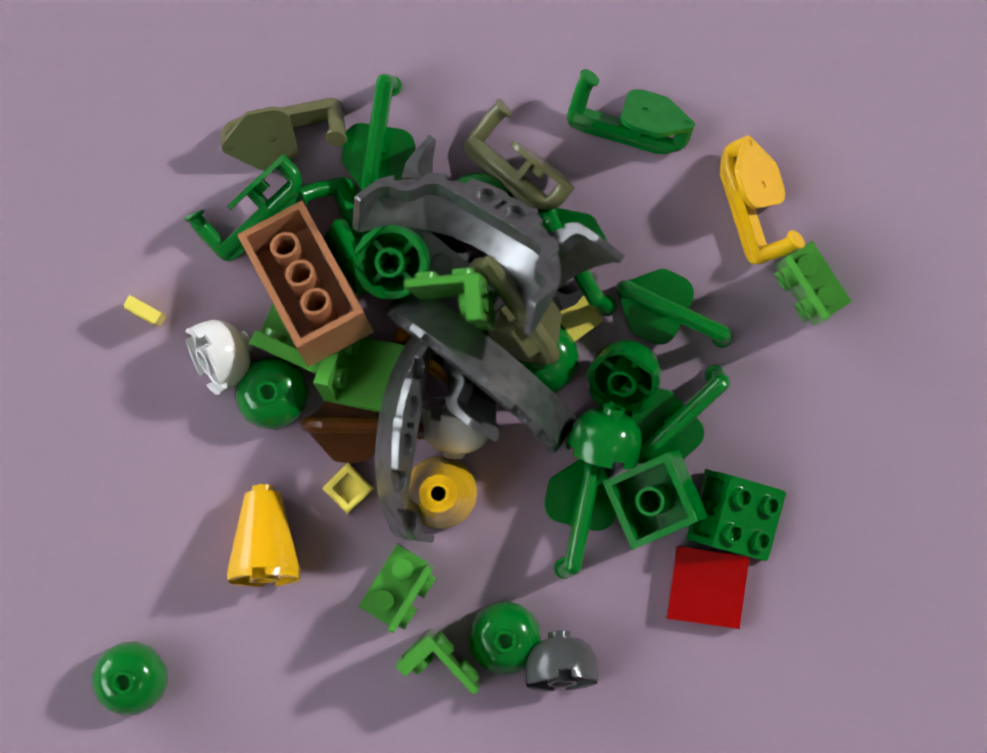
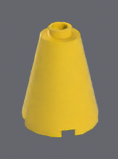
M434 456L421 461L412 469L409 487L410 498L414 503L418 504L421 510V523L423 525L436 529H445L456 526L468 517L476 502L477 488L472 473L463 463L456 459L445 458L444 456ZM435 486H441L446 491V496L441 501H437L431 496L432 489Z
M273 485L252 486V491L244 494L226 574L227 581L232 585L246 587H263V583L275 582V586H284L300 582V567L282 494L279 491H274Z

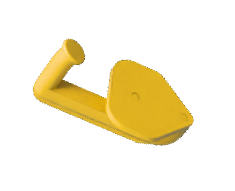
M750 135L728 144L721 156L720 178L747 260L752 264H763L788 255L796 249L804 248L805 241L795 230H790L787 233V237L767 245L756 209L778 205L785 199V187L777 163Z

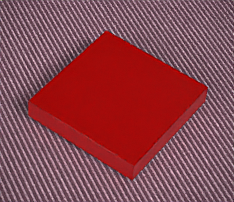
M676 546L666 618L740 629L750 557Z

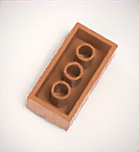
M302 200L237 234L307 367L374 332Z

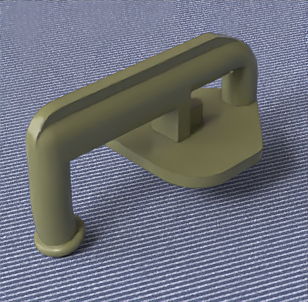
M326 98L280 108L267 107L248 111L243 116L231 120L223 127L220 136L221 149L225 154L260 170H266L283 153L292 162L297 158L298 146L293 127L328 121L329 130L325 134L326 141L332 146H343L347 141L343 106L340 100L336 98Z
M497 99L496 104L489 109L464 143L466 155L487 173L500 179L508 191L530 208L538 210L558 208L575 189L562 173L533 150L513 140L510 145L527 159L518 170L485 142L505 117H511V112L503 100ZM533 173L541 180L546 174L557 182V185L548 196L529 180Z
M492 256L473 260L469 268L475 269V273H480L484 278H487L505 303V305L495 311L496 330L486 331L487 336L516 360L544 365L555 364L560 358L557 345L562 314L553 300L530 337L524 333L527 314L523 296L499 262Z

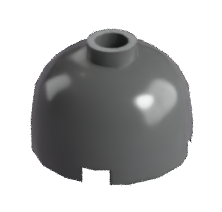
M569 631L549 632L548 639L539 641L532 648L525 664L526 687L532 690L554 691L553 687L567 686L566 690H575L596 685L597 681H599L598 664L594 652L589 644L582 639L570 637Z

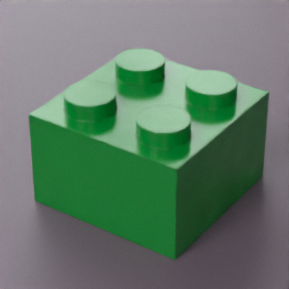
M679 450L665 453L603 481V485L632 550L708 518V514Z

